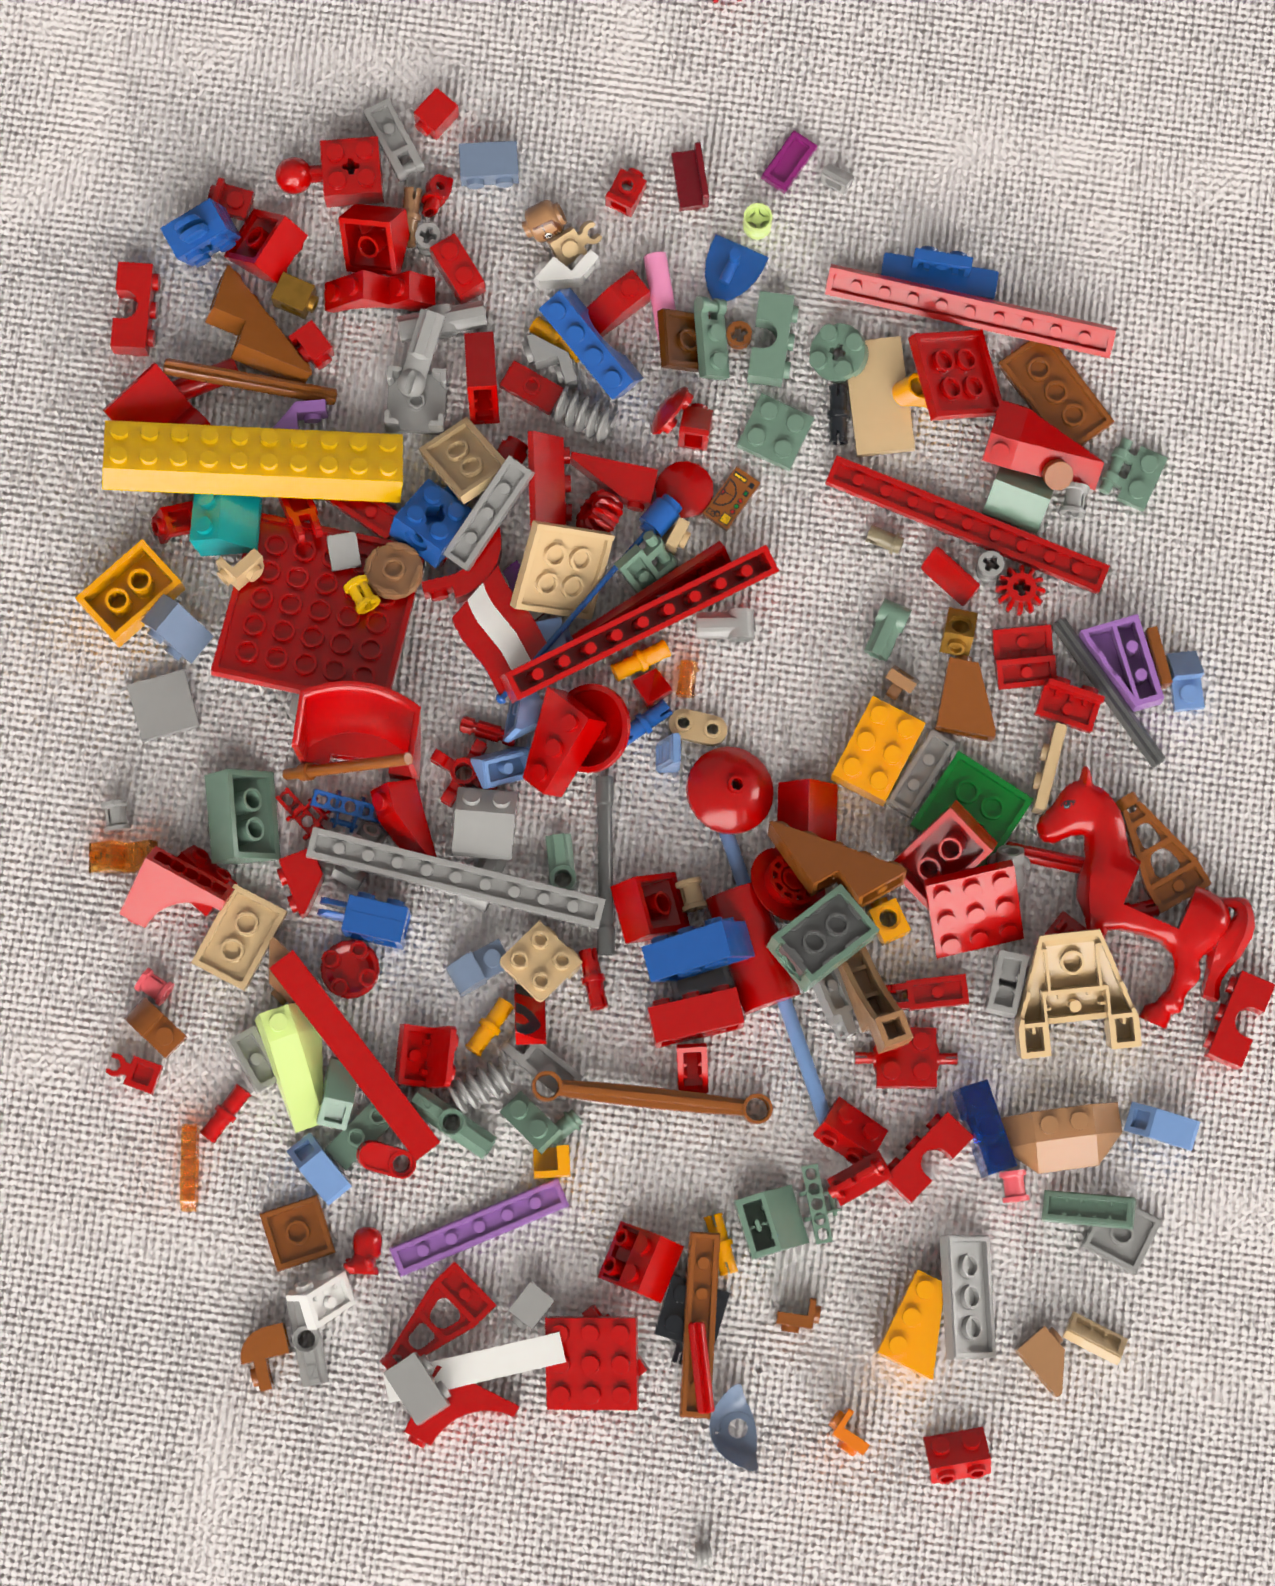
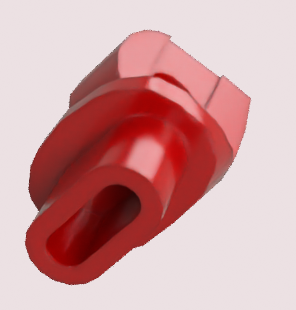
M436 174L427 181L425 185L426 193H424L421 202L424 204L421 212L423 216L431 218L438 213L439 208L445 204L450 195L453 178Z

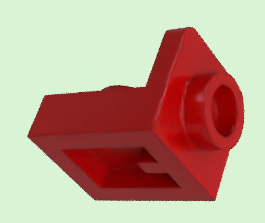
M219 177L216 185H211L208 199L211 198L225 207L231 218L241 221L247 220L255 196L254 192L226 184L225 179Z
M192 501L160 507L152 517V531L155 536H158L160 544L168 543L172 537L190 534Z

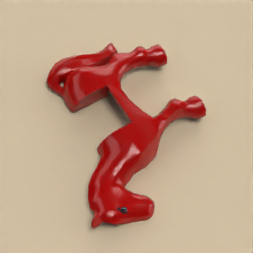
M1084 766L1079 780L1067 785L1051 807L1038 819L1036 825L1037 833L1040 839L1046 843H1056L1070 836H1084L1085 860L1078 876L1076 899L1085 917L1086 930L1100 929L1104 939L1107 931L1112 930L1141 935L1159 942L1172 955L1174 966L1169 985L1155 1002L1144 1005L1139 1014L1140 1018L1166 1029L1171 1015L1181 1013L1187 993L1200 980L1201 970L1199 962L1204 955H1206V969L1201 997L1210 1002L1219 1001L1220 987L1224 976L1241 958L1252 939L1256 927L1255 913L1251 902L1246 898L1219 897L1215 893L1197 885L1193 890L1177 928L1125 905L1124 902L1137 875L1141 860L1130 853L1125 824L1120 809L1104 789L1093 784L1090 770L1087 766ZM1228 907L1234 910V916L1232 918H1230Z

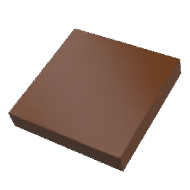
M318 1195L259 1214L277 1272L336 1253Z

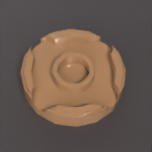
M389 542L385 546L380 548L378 546L372 550L366 559L364 573L369 579L368 585L373 593L382 598L396 600L405 598L416 591L422 582L424 569L422 560L413 547L401 542Z

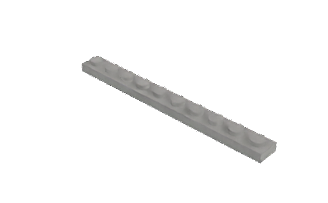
M313 827L306 852L307 858L599 930L606 899L317 827Z

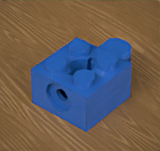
M211 198L160 228L176 258L191 267H201L207 264L212 259L210 256L219 251L226 252L236 245L235 241L242 238L226 208Z
M428 478L394 516L389 535L398 542L413 547L419 554V557L437 568L446 558L443 555L444 551L472 509L467 506L469 502L463 504L447 485L441 488Z
M358 892L357 896L349 894L348 902L321 897V905L345 911V914L327 909H318L317 915L322 918L343 922L341 930L345 937L404 950L412 918L409 908L405 906V902L392 898H387V902L377 901L375 895L366 892Z

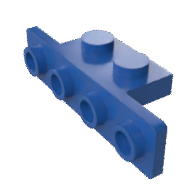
M932 246L915 248L913 257L886 252L881 269V275L992 300L995 298L999 272L972 267L973 257L967 256L964 252H939L937 248Z

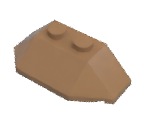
M1118 1102L1087 1104L998 1118L1002 1149L1037 1174L1099 1166L1122 1134Z

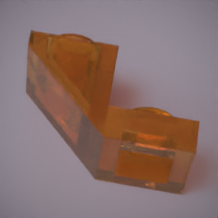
M108 840L89 843V873H139L147 855L155 846H158V841L143 840L126 843Z

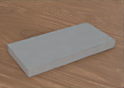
M989 1235L939 1236L946 1360L996 1358Z

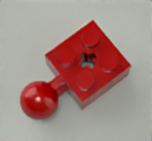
M378 136L321 140V165H309L302 158L289 157L281 161L276 169L275 178L278 186L289 194H300L306 191L311 183L323 182L326 207L384 203ZM355 169L354 174H349V170Z

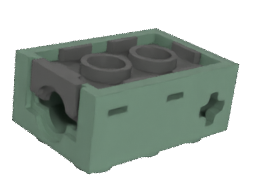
M840 884L775 933L766 947L805 993L869 944L880 929L844 886Z

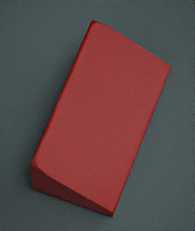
M939 546L932 550L921 566V570L961 606H965L979 590L980 583Z

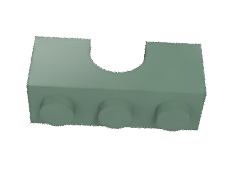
M760 291L755 327L768 329L774 334L776 341L767 348L752 347L747 383L782 388L783 378L789 379L791 362L785 361L787 351H793L795 334L789 333L791 323H797L799 306L793 305L794 295Z

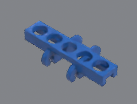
M313 789L310 806L334 813V817L330 818L332 828L339 825L349 828V832L353 833L354 829L358 827L356 821L359 819L381 824L373 816L375 810L373 804L365 802L366 797L361 796L359 800L341 796V790H337L333 794ZM316 796L326 797V803H317ZM347 801L355 804L353 812L345 810V803ZM364 807L369 808L367 816L362 815ZM340 813L352 816L351 822L339 819Z

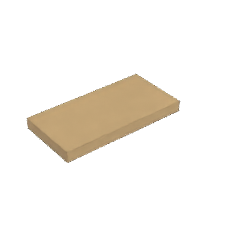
M901 336L865 340L869 350L867 364L858 376L847 379L856 458L915 451L910 406L899 405L892 395L894 384L906 378Z

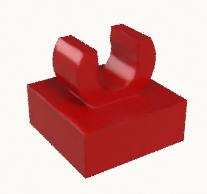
M1062 911L1044 935L1083 931L1086 928L1065 911Z

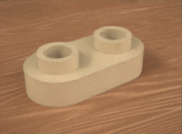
M678 709L669 718L670 733H679L681 740L713 747L720 745L727 736L725 721L715 715L689 709ZM680 719H687L689 725L686 728H681L678 725ZM715 725L718 728V732L713 735L709 734L707 727Z

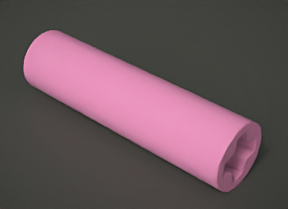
M652 252L646 254L643 259L659 342L657 311L662 308L676 310L666 253Z

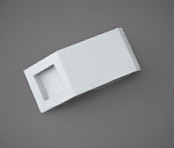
M591 249L585 256L583 254L579 255L571 266L572 271L553 256L549 262H542L534 273L536 275L535 286L539 290L581 287L600 266L599 256Z

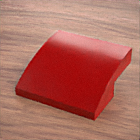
M1051 624L991 629L998 690L1043 686L1045 680L1048 678L1053 679L1054 676H1057Z

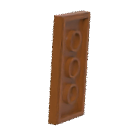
M1028 341L998 362L997 366L1028 407L1080 445H1085L1114 424L1113 418L1059 347Z

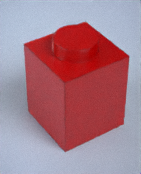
M436 87L413 112L416 123L415 127L424 136L428 137L431 135L437 140L459 117L458 105Z

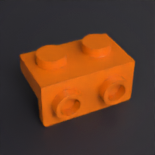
M846 1408L843 1412L837 1410L828 1424L832 1428L829 1434L839 1440L837 1447L850 1456L854 1457L856 1453L864 1455L870 1445L845 1428L854 1411L850 1408Z

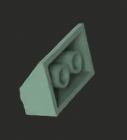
M224 769L205 775L212 864L236 865L279 860L281 855L274 772Z

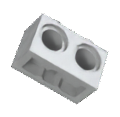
M1001 949L996 953L983 1012L1012 1019L1017 1015L1029 956Z

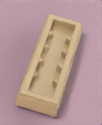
M1056 722L1052 729L1049 744L1044 743L1042 746L1039 760L1044 761L1041 772L1036 771L1032 784V789L1037 790L1031 810L1032 813L1041 815L1047 808L1067 730L1065 724Z

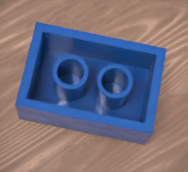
M715 917L705 920V926L695 928L693 925L678 929V935L669 937L668 934L651 938L652 944L641 947L650 981L678 982L755 957L746 921H734V917L725 919Z

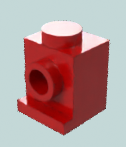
M629 167L627 171L621 168L605 196V205L626 216L632 217L647 188V180L643 179L644 174L632 167ZM626 184L631 186L632 189L624 190L622 186Z
M312 320L288 336L289 341L294 345V348H297L296 351L307 363L311 362L318 370L323 369L332 361L331 357L334 356L333 347Z

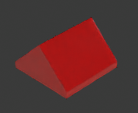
M810 778L778 782L777 821H783L790 827L800 831H811L817 834L818 837L828 841H836L838 784Z

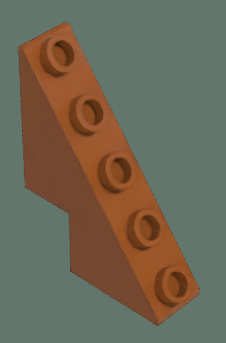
M227 264L218 282L205 323L237 336L230 359L276 378L306 383L312 375L310 365L302 359L295 350L294 345L278 328L274 318L269 316L261 306L259 299L255 294L251 293L242 281L240 274Z
M783 821L769 822L768 837L811 897L835 883L838 885L842 884L862 908L904 884L907 870L898 862L876 858L867 851L859 852L848 848L839 841H828L818 837L817 834L811 831L797 830Z

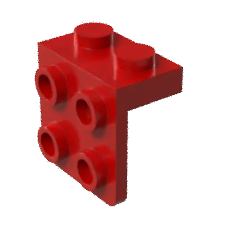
M400 1024L394 1073L396 1085L424 1087L425 1089L449 1087L456 1072L455 1065L453 1064L454 1052L459 1044L456 1027H425Z

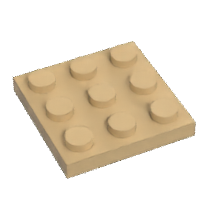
M533 520L510 606L519 610L569 617L603 578L615 536L604 531ZM599 592L576 618L592 619Z

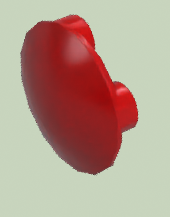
M686 386L674 391L659 405L651 424L650 432L653 435H659L663 431L668 434L678 422L675 418L681 409L685 410L694 398Z
M689 461L675 462L666 467L659 475L655 486L656 498H661L664 494H667L682 507L679 513L680 518L702 515L711 503L714 494L713 481L708 472L699 464Z
M353 939L340 941L323 953L320 966L321 978L326 988L334 995L346 999L359 998L368 993L377 983L380 973L379 959L374 950L363 941Z

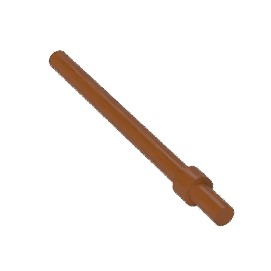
M401 753L316 765L310 762L301 763L297 767L284 769L282 775L285 780L299 779L300 781L314 780L317 776L410 765L413 757L410 753Z

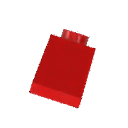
M692 403L691 406L683 410L679 428L678 447L707 451L713 410L700 403Z

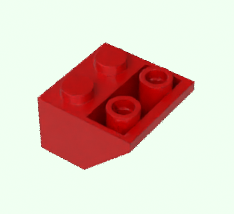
M620 1221L598 1278L661 1303L684 1246L656 1233Z

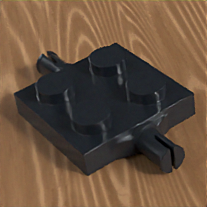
M672 1275L654 1334L668 1338L676 1344L671 1362L682 1365L686 1279ZM717 1289L715 1343L730 1295L729 1292Z

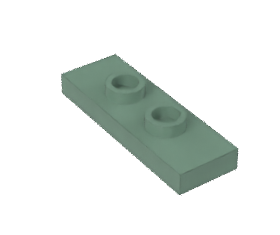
M371 1102L347 1126L346 1131L343 1130L325 1150L347 1171L357 1161L356 1152L359 1145L367 1140L377 1141L390 1126Z
M1045 1190L1041 1220L1043 1222L1133 1230L1136 1198Z

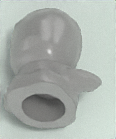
M1002 845L997 849V852L988 857L987 864L1012 859L1015 867L1017 889L1020 892L1025 885L1024 867L1026 870H1029L1031 862L1025 856L1023 847Z

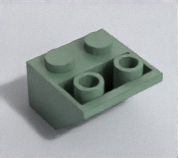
M792 1185L734 1200L733 1203L751 1261L810 1243Z

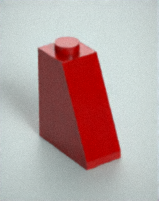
M493 331L464 333L470 421L474 425L500 423Z

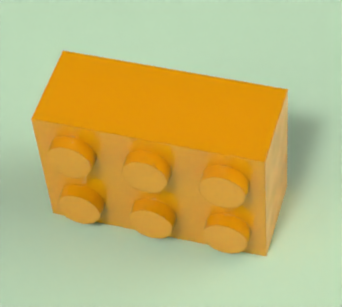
M141 539L77 595L75 599L120 648L145 626L141 620L163 594L174 600L186 589L180 579Z
M872 696L830 780L883 807L926 723Z

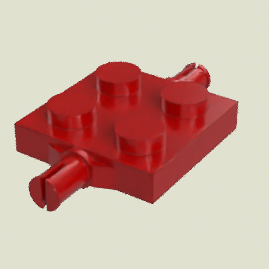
M910 1027L914 1038L907 1045L878 1054L876 1045L873 1052L855 1051L854 1063L873 1064L876 1073V1088L936 1089L939 1065H957L958 1053H939L936 1027Z

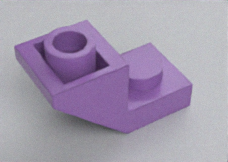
M326 400L296 401L273 428L300 429L299 421L304 420L308 424L321 422L322 419L328 418Z

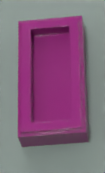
M793 130L761 175V179L785 194L815 153L818 145Z

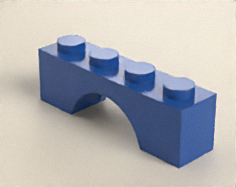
M571 288L559 290L539 308L540 312L612 400L623 397L644 378L626 355L616 351L602 338L589 318V310Z

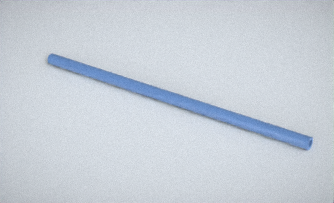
M719 833L736 885L740 886L751 883L736 836ZM792 998L777 1004L820 1125L829 1111V1106Z

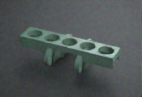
M818 1163L801 1166L805 1191L800 1192L799 1197L807 1195L811 1217L804 1218V1222H812L816 1245L833 1242L828 1213H833V1216H837V1212L842 1211V1208H837L836 1199L832 1198L828 1191L823 1192ZM809 1168L814 1169L816 1178L813 1180L807 1179L806 1170ZM816 1183L818 1189L810 1190L809 1185ZM825 1195L829 1197L830 1210L826 1209ZM815 1198H819L823 1202V1206L819 1210H815L811 1206V1202ZM824 1219V1224L818 1225L816 1220ZM821 1228L826 1229L827 1239L825 1240L819 1239L818 1230Z

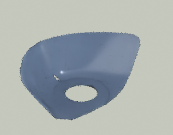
M736 1384L716 1404L710 1418V1436L716 1450L725 1459L743 1469L757 1471V1432L755 1421L744 1396L742 1385ZM734 1419H742L748 1426V1431L742 1438H734L728 1431V1426Z

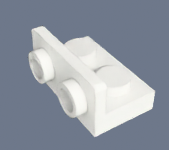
M331 1267L319 1269L314 1273V1277L295 1284V1289L286 1294L287 1301L300 1302L307 1329L317 1330L356 1304L346 1270H332Z

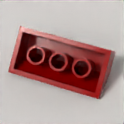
M527 431L528 468L535 472L529 482L530 529L533 520L566 525L567 521H572V504H566L565 493H571V475H565V464H570V446L564 447V437L537 431Z

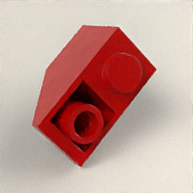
M308 848L280 858L281 867L276 869L282 886L288 884L292 895L287 896L292 912H299L302 919L308 917L325 880L319 861L306 857Z

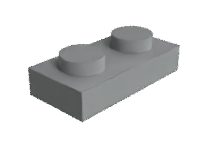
M255 1025L227 1041L256 1094L277 1083L262 1038Z

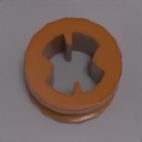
M743 321L732 322L726 330L728 345L736 350L747 348L752 340L750 325ZM736 329H741V333L743 331L746 332L743 341L738 342L737 338L732 339L731 336L734 335Z

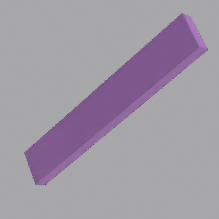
M555 1178L389 1249L400 1277H403L569 1207V1204L558 1178Z

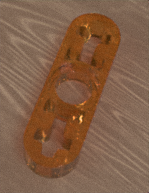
M182 1124L181 1212H197L199 1195V1124Z

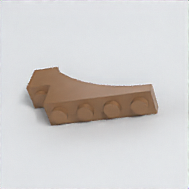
M865 946L841 964L838 969L861 1032L870 1030L878 1054L907 1045L914 1037L903 1009L901 1010L888 991Z

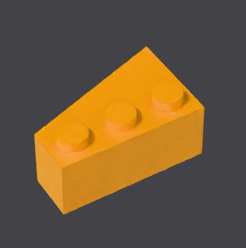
M918 1269L914 1271L875 1352L928 1380H933L943 1305L942 1281Z

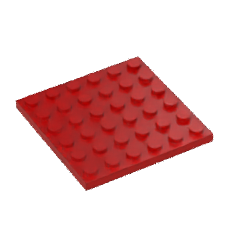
M261 513L258 552L263 556V573L254 582L249 581L239 591L233 587L210 670L211 675L300 694L302 689L334 681L367 682L392 690L417 589L407 597L396 600L379 596L381 602L375 609L365 614H358L355 610V602L350 594L345 593L343 586L350 579L358 575H365V562L372 550L378 546L379 548L385 546L386 543L397 541L356 533L361 567L332 571L327 536L350 531L321 525L323 536L316 538L312 533L310 523L301 522L305 531V541L298 543L294 536L292 525H289L287 518ZM243 553L242 558H244L248 553ZM421 558L422 565L424 566L425 560Z

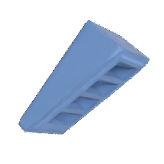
M672 733L657 743L656 771L658 773H678L680 771L681 735L679 733Z

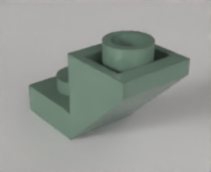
M331 1056L323 1082L324 1093L316 1124L346 1131L354 1104L357 1083L337 1057Z

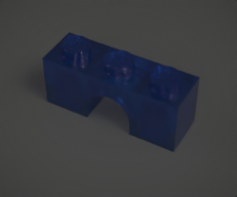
M988 1079L961 1087L952 1092L961 1121L965 1120L974 1136V1149H972L981 1178L1016 1167L1017 1163Z

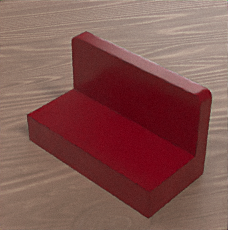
M701 142L694 143V150L671 153L680 212L709 207V191Z

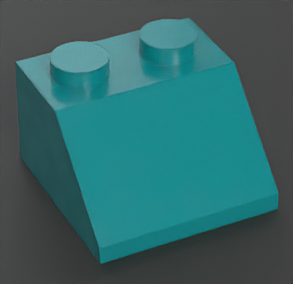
M194 494L189 541L202 557L249 553L254 548L258 551L262 498L258 496Z

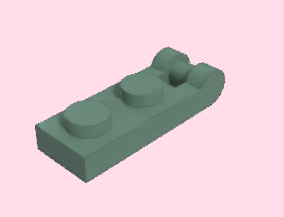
M698 296L694 300L693 308L699 377L725 380L730 378L725 326L727 302L720 298L710 300L708 297Z

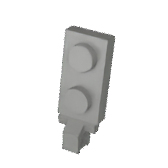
M836 968L814 985L813 989L828 1023L832 1026L837 1038L841 1040L852 1036L858 1031L852 1019L854 1018L852 1004L839 969Z

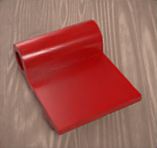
M155 362L102 409L112 421L211 425L188 402Z

